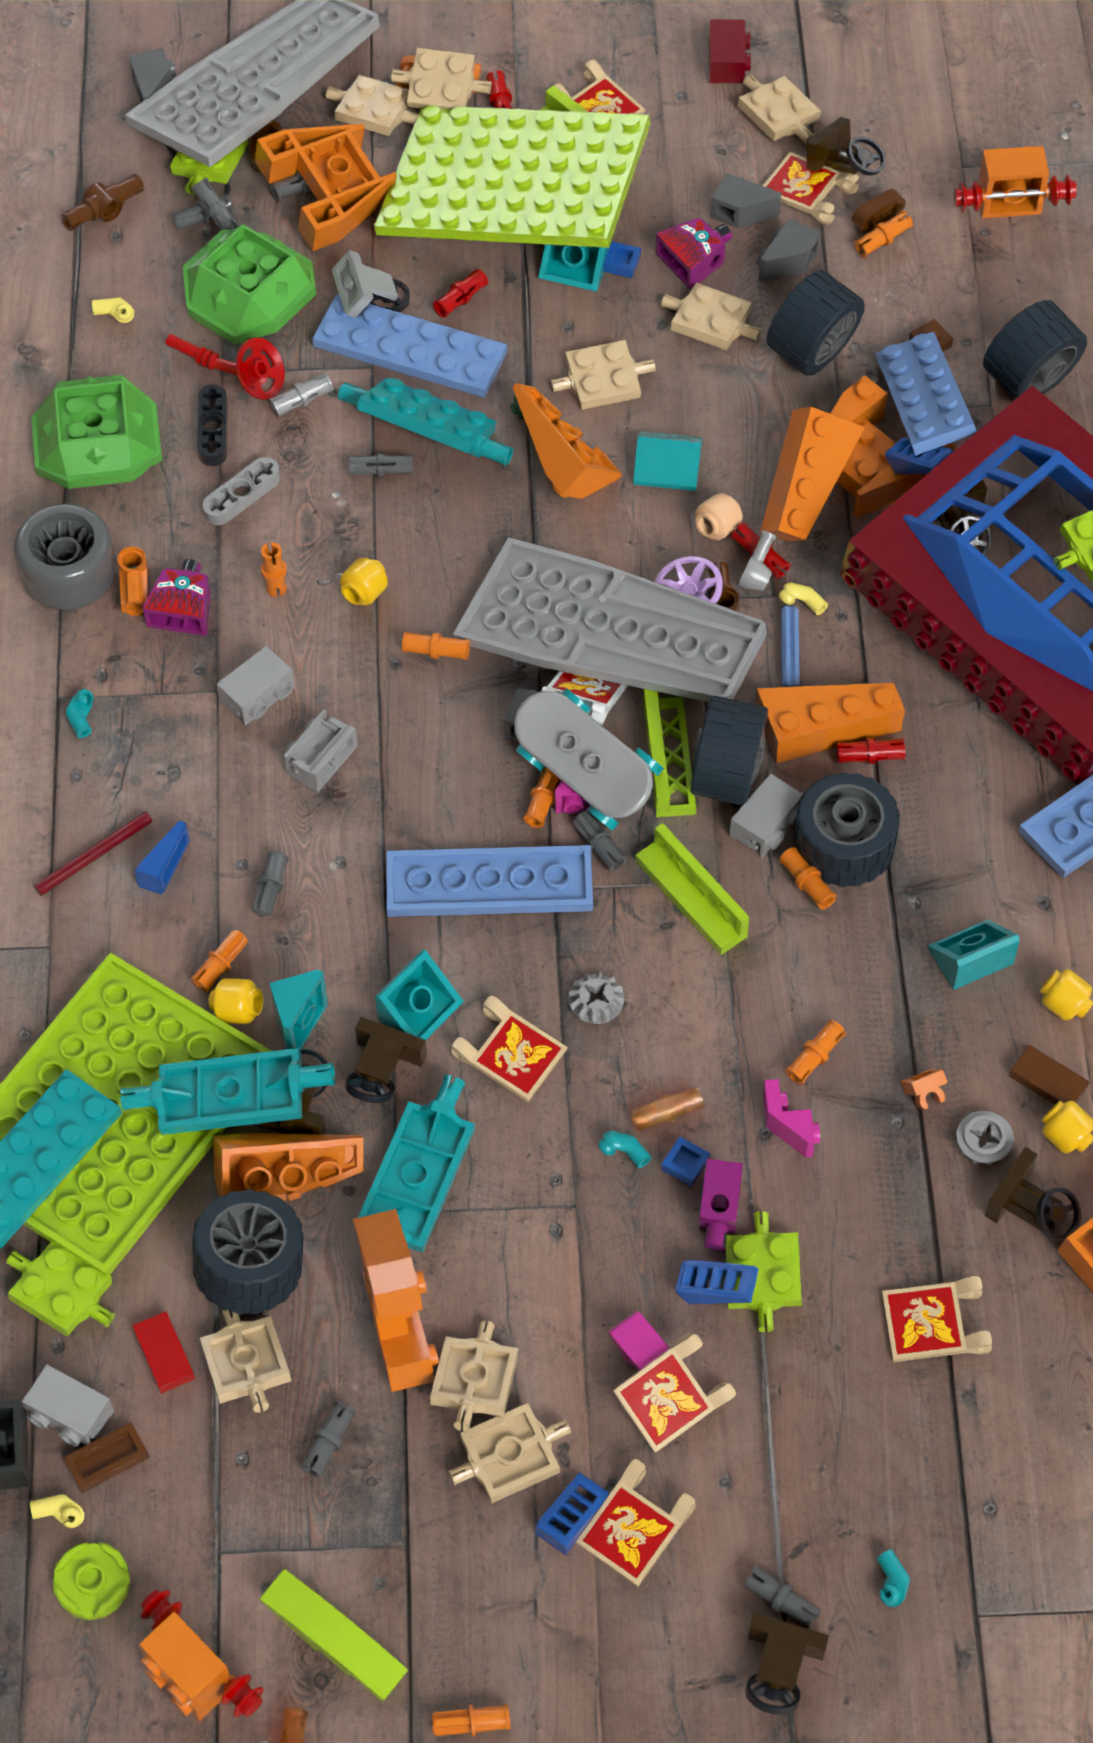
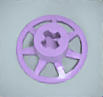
M697 556L675 559L667 564L655 579V583L714 604L718 602L723 589V579L718 568L711 561ZM698 563L693 570L692 576H687L681 566L682 564ZM705 566L713 571L715 578H706L701 581V575ZM676 567L680 579L678 582L663 579L670 570ZM716 585L715 593L710 599L707 589Z

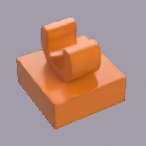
M931 1068L900 1081L905 1095L915 1096V1103L920 1109H928L926 1095L929 1092L934 1094L936 1102L942 1103L945 1101V1094L939 1088V1086L948 1083L942 1069Z

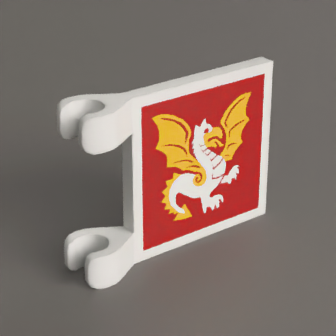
M559 671L548 687L544 686L541 692L552 691L562 694L567 688L591 708V711H593L591 717L603 725L608 712L627 685Z

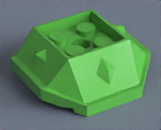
M244 224L232 230L222 229L183 266L188 316L234 345L247 341V338L263 337L278 332L316 295L313 263L311 260L284 245L280 240H276L266 233H258Z
M122 375L96 378L88 376L86 379L58 382L31 417L37 475L45 479L49 478L68 489L132 482L144 474L151 466H155L162 461L157 405Z

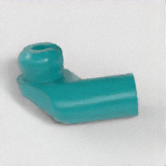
M81 689L73 696L65 713L78 738H85L92 733V728L86 717L92 708L94 695L87 689Z
M611 1130L604 1133V1138L598 1142L600 1151L605 1155H613L616 1150L623 1151L639 1169L646 1166L652 1159V1156L633 1135Z
M889 1549L876 1559L887 1576L883 1588L879 1591V1597L887 1606L896 1607L906 1598L910 1585V1576L894 1551Z

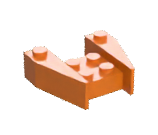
M363 124L285 129L257 139L255 163L267 182L271 184L295 175V172L299 171L318 200L301 207L298 225L299 232L312 252L343 239L383 205L389 188L395 184L396 173L393 172L380 177L361 149L365 131Z
M865 375L842 393L830 413L865 427L836 481L856 497L853 514L856 518L893 504L927 475L894 474L885 457V453L896 442L874 426L885 416L888 393ZM952 443L942 446L953 451L957 449Z
M394 1209L355 1218L353 1223L362 1261V1273L391 1392L433 1383L435 1380L433 1367L439 1364L435 1345H427L418 1312L423 1310L420 1294L427 1293L423 1271L415 1272L397 1211Z

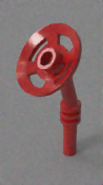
M169 334L166 339V345L194 358L195 363L201 364V366L207 367L209 370L216 369L238 376L246 392L256 399L268 400L279 394L283 387L285 369L282 358L275 346L263 338H252L245 341L238 350L236 362L220 358L218 353L215 352L213 354L212 350L209 349L207 351V348L204 346L199 348L173 334ZM251 347V355L243 362L244 353ZM262 350L270 358L273 367L270 366V363L268 359L265 357V355L261 353ZM268 378H272L273 382L271 387L266 392H264L261 385H263Z

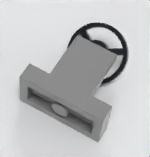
M348 250L332 268L336 286L345 313L348 316L356 318L368 304L378 306L373 302L375 300L396 304L397 307L386 308L396 312L403 311L409 304L410 292L408 287L403 282L393 279L391 274L363 265L357 252ZM396 286L405 292L407 297L404 302L398 297Z

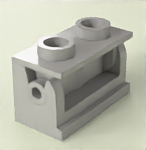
M267 646L216 684L219 702L223 706L225 705L237 717L240 718L242 716L245 726L252 720L262 717L270 706L278 700L288 697L295 688L293 670Z
M323 710L317 718H312L307 723L304 733L296 742L292 741L285 749L283 756L286 774L314 791L319 792L358 747L356 728L351 725L348 726L334 717L327 719V711Z
M770 773L731 819L729 837L734 840L737 839L753 850H758L760 847V857L763 858L770 848L775 850L780 845L787 828L790 825L793 827L796 825L797 809L803 794Z
M49 1365L45 1366L22 1401L28 1415L27 1419L32 1424L44 1430L47 1426L59 1432L58 1435L62 1440L75 1447L79 1443L84 1446L90 1444L89 1437L95 1439L109 1417L114 1413L110 1398Z

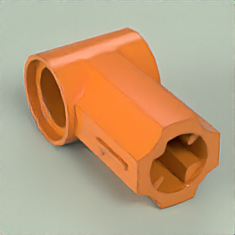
M130 546L121 550L117 557L121 612L127 613L130 616H140L144 613L143 607L149 596V571L145 552L138 547Z

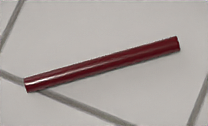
M144 811L36 883L34 888L37 893L43 896L151 824L153 821L150 815Z

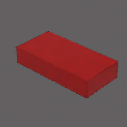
M167 1311L132 1325L161 1394L195 1379L193 1370Z

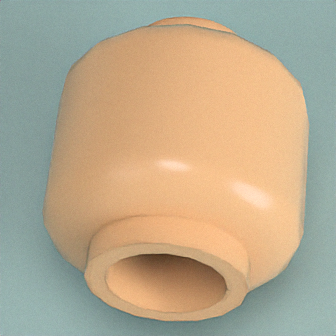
M718 493L698 506L695 513V523L698 531L703 536L719 541L737 530V527L742 523L743 515L740 505L733 497Z

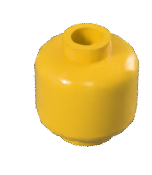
M363 557L356 559L343 572L340 578L342 595L348 602L354 605L367 606L372 604L388 585L384 566L377 560Z
M1065 969L1061 972L1055 970L1039 991L1043 994L1042 1004L1064 1021H1069L1076 1015L1079 1018H1083L1093 1005V1001L1089 999L1092 993L1091 985L1070 969Z
M222 979L216 985L215 990L210 992L209 1007L214 1011L217 1018L226 1023L248 1024L256 1016L260 1015L263 1009V993L250 979Z
M1060 1100L1041 1120L1044 1124L1042 1129L1043 1136L1063 1154H1068L1075 1149L1081 1153L1093 1141V1135L1091 1134L1093 1118L1074 1101H1068L1064 1104Z

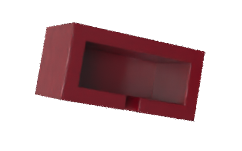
M710 19L709 83H743L745 71H751V53H746V50H750L751 32H745V20Z

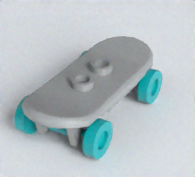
M567 688L562 694L545 691L529 696L521 703L514 721L515 734L520 743L516 751L540 771L544 767L548 768L591 805L587 810L612 831L619 824L614 818L628 817L645 805L653 787L652 772L659 776L665 768L639 747L633 752L588 715L591 708Z

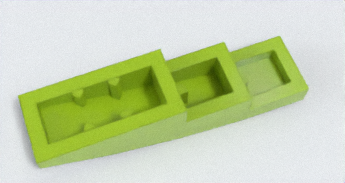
M285 1569L279 1573L258 1599L315 1651L319 1650L347 1676L352 1675L379 1701L386 1699L408 1671L405 1666L350 1619Z

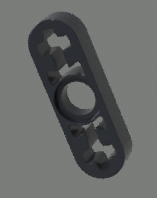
M207 385L200 390L198 395L197 448L199 459L203 464L217 466L222 464L227 458L228 402L226 391L223 387ZM211 398H216V409H210ZM209 421L221 423L220 427L214 430L204 427ZM210 441H215L216 448L214 453H209Z

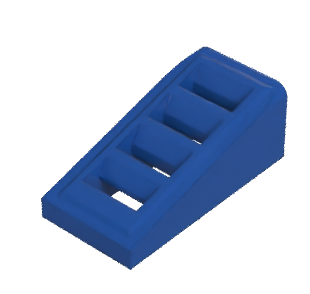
M903 437L886 451L885 457L894 474H928L954 451L941 446L915 456L909 438Z
M178 821L135 869L136 881L140 888L161 895L165 892L190 842L186 822Z
M685 1260L681 1265L676 1293L688 1304L751 1303L759 1269L751 1265ZM741 1277L738 1291H734L736 1279ZM711 1278L709 1288H707L708 1279ZM723 1278H726L723 1289H721Z
M579 1472L535 1525V1534L564 1555H567L610 1493ZM580 1487H583L597 1497L593 1503L577 1492ZM573 1498L587 1508V1510L583 1513L571 1505L569 1501ZM564 1509L576 1517L578 1521L574 1524L560 1513ZM555 1520L569 1529L567 1534H564L552 1525Z

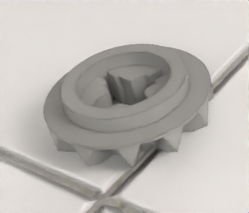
M601 971L593 975L585 973L583 978L578 981L574 980L573 986L569 991V1006L576 1017L587 1023L602 1024L611 1021L621 1012L624 1005L622 986L616 982L614 976L610 978L603 975ZM604 989L603 1001L596 999L589 1004V992L596 994Z
M977 1111L967 1115L960 1122L956 1134V1143H958L961 1149L962 1156L966 1155L972 1159L974 1164L981 1162L986 1163L988 1166L993 1162L1003 1161L1012 1150L1014 1142L1013 1131L1009 1123L1000 1115L989 1111ZM989 1128L991 1142H987L983 1148H980L979 1138L976 1136L981 1137Z

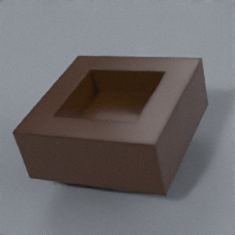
M935 319L910 332L909 340H912L919 334L934 332L942 351L952 347L953 337Z

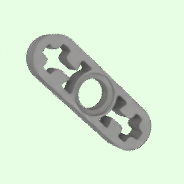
M259 458L208 495L203 501L206 521L212 525L226 524L277 486L280 481L278 463L272 458ZM241 486L250 489V492L244 496H237L233 493L236 488Z

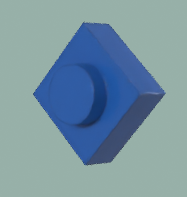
M612 241L604 261L603 272L633 278L641 258V248Z
M679 1136L661 1164V1171L693 1187L704 1170L707 1159H710L711 1153Z

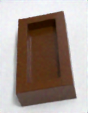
M1028 1045L1009 1074V1077L1054 1105L1060 1100L1064 1104L1068 1101L1077 1103L1090 1082L1031 1045Z
M132 1422L65 1456L64 1460L81 1493H84L148 1459L149 1455Z

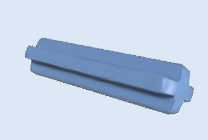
M784 606L781 609L782 687H799L800 685L799 610L795 606Z

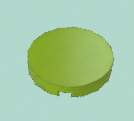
M88 1542L78 1544L65 1552L56 1564L53 1579L54 1594L63 1610L75 1618L93 1620L106 1617L117 1610L127 1597L130 1586L127 1563L120 1552L108 1544L100 1542L98 1544H88Z

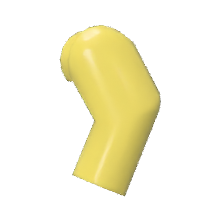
M120 297L92 300L94 315L110 314L121 323H128L134 317L132 306Z
M789 582L783 585L784 589L779 592V598L784 603L792 605L796 599H799L816 615L822 614L828 607V603L809 586Z
M65 1494L30 1501L33 1519L53 1516L68 1528H75L84 1520L82 1507Z

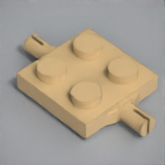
M417 48L415 61L410 71L393 69L391 75L392 82L409 84L408 107L420 109L430 105H436L440 109H454L458 106L467 107L468 100L473 92L490 94L492 87L491 81L474 79L475 55Z
M358 75L352 86L346 91L330 86L326 92V99L340 102L335 110V120L350 125L363 124L365 129L386 136H390L393 129L402 122L415 125L419 117L418 115H420L407 110L408 89L362 75Z
M753 75L747 76L744 79L743 84L751 92L739 97L738 107L773 141L784 136L797 135L806 144L807 141L815 136L806 127L820 119L821 110L790 80L783 76L764 85L755 79Z
M696 283L689 295L682 300L665 294L662 299V307L677 311L671 321V330L726 351L732 341L741 335L758 341L762 329L745 323L752 309V303L699 283Z
M626 340L566 352L565 360L569 370L568 377L551 379L550 383L553 393L571 389L577 397L580 410L641 398L638 375L655 372L656 368L653 359L635 363L634 359L630 356Z
M222 1310L227 1326L217 1333L200 1338L219 1403L228 1402L243 1396H250L254 1412L261 1413L258 1400H260L264 1412L269 1408L264 1391L292 1381L272 1318L268 1316L255 1321L241 1322L239 1314L231 1311L233 1316L231 1317L229 1310Z
M486 1320L479 1323L476 1338L459 1339L445 1337L430 1395V1405L458 1410L454 1427L461 1431L462 1423L463 1431L470 1429L473 1413H484L502 1417L505 1414L518 1360V1348L502 1346L491 1341L495 1328L491 1321H488L487 1328Z
M526 1403L506 1412L504 1417L497 1416L470 1428L468 1431H463L460 1433V1439L468 1453V1463L448 1471L452 1483L456 1486V1484L475 1476L476 1480L483 1485L492 1504L560 1473V1467L553 1455L551 1442L568 1434L570 1435V1427L567 1425V1421L563 1419L545 1428L535 1418L529 1403Z

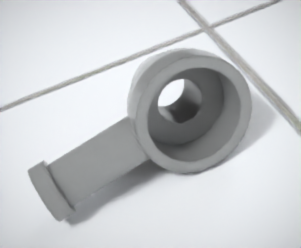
M765 530L761 531L759 542L738 586L749 590H765L772 571L763 561L772 542L776 540V535Z

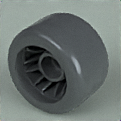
M56 504L45 507L28 517L16 535L14 554L21 582L27 593L40 604L58 610L79 609L100 599L110 588L116 574V558L111 534L105 522L90 509L75 504Z

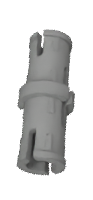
M323 372L302 384L300 382L293 384V388L270 398L269 402L276 416L280 417L301 405L303 407L310 405V401L334 389L330 378Z

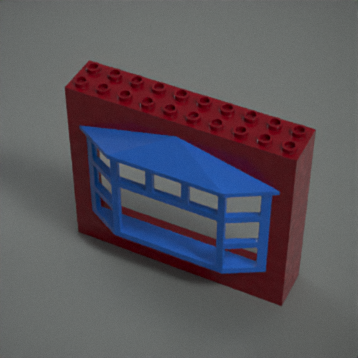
M1032 385L852 537L848 542L839 575L849 587L855 588L873 608L879 609L884 613L894 627L903 630L909 635L919 649L927 651L934 657L943 670L952 673L958 678L968 692L976 694L983 700L992 713L1001 716L1007 721L1017 735L1025 737L1032 743L1042 757L1050 759L1061 769L1066 778L1075 781L1079 785L1093 775V653L1089 648V645L1093 643V627L1082 637H1078L1049 611L1070 592L1075 593L1093 609V592L1065 568L1058 570L1056 568L1058 565L1055 566L1054 559L1004 517L1003 514L1047 476L1051 477L1088 510L1092 511L1093 436ZM1018 449L1039 469L1028 478H1022L996 467ZM984 477L1014 489L993 507L963 496ZM952 505L982 517L962 535L932 524L936 518ZM991 524L998 527L1023 549L1001 569L970 544ZM1030 558H1034L1063 583L1041 603L1037 602L1010 578Z

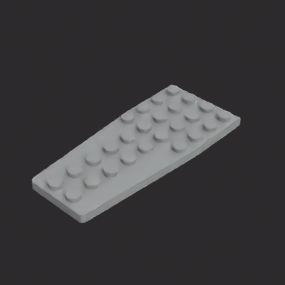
M296 0L193 65L154 93L149 99H146L125 114L127 125L211 167L279 116L282 111L380 27L378 14L348 0Z
M510 537L506 540L453 633V637L456 639H469L470 647L539 667L710 702L713 696L734 699L767 635L766 624L762 620L597 561Z

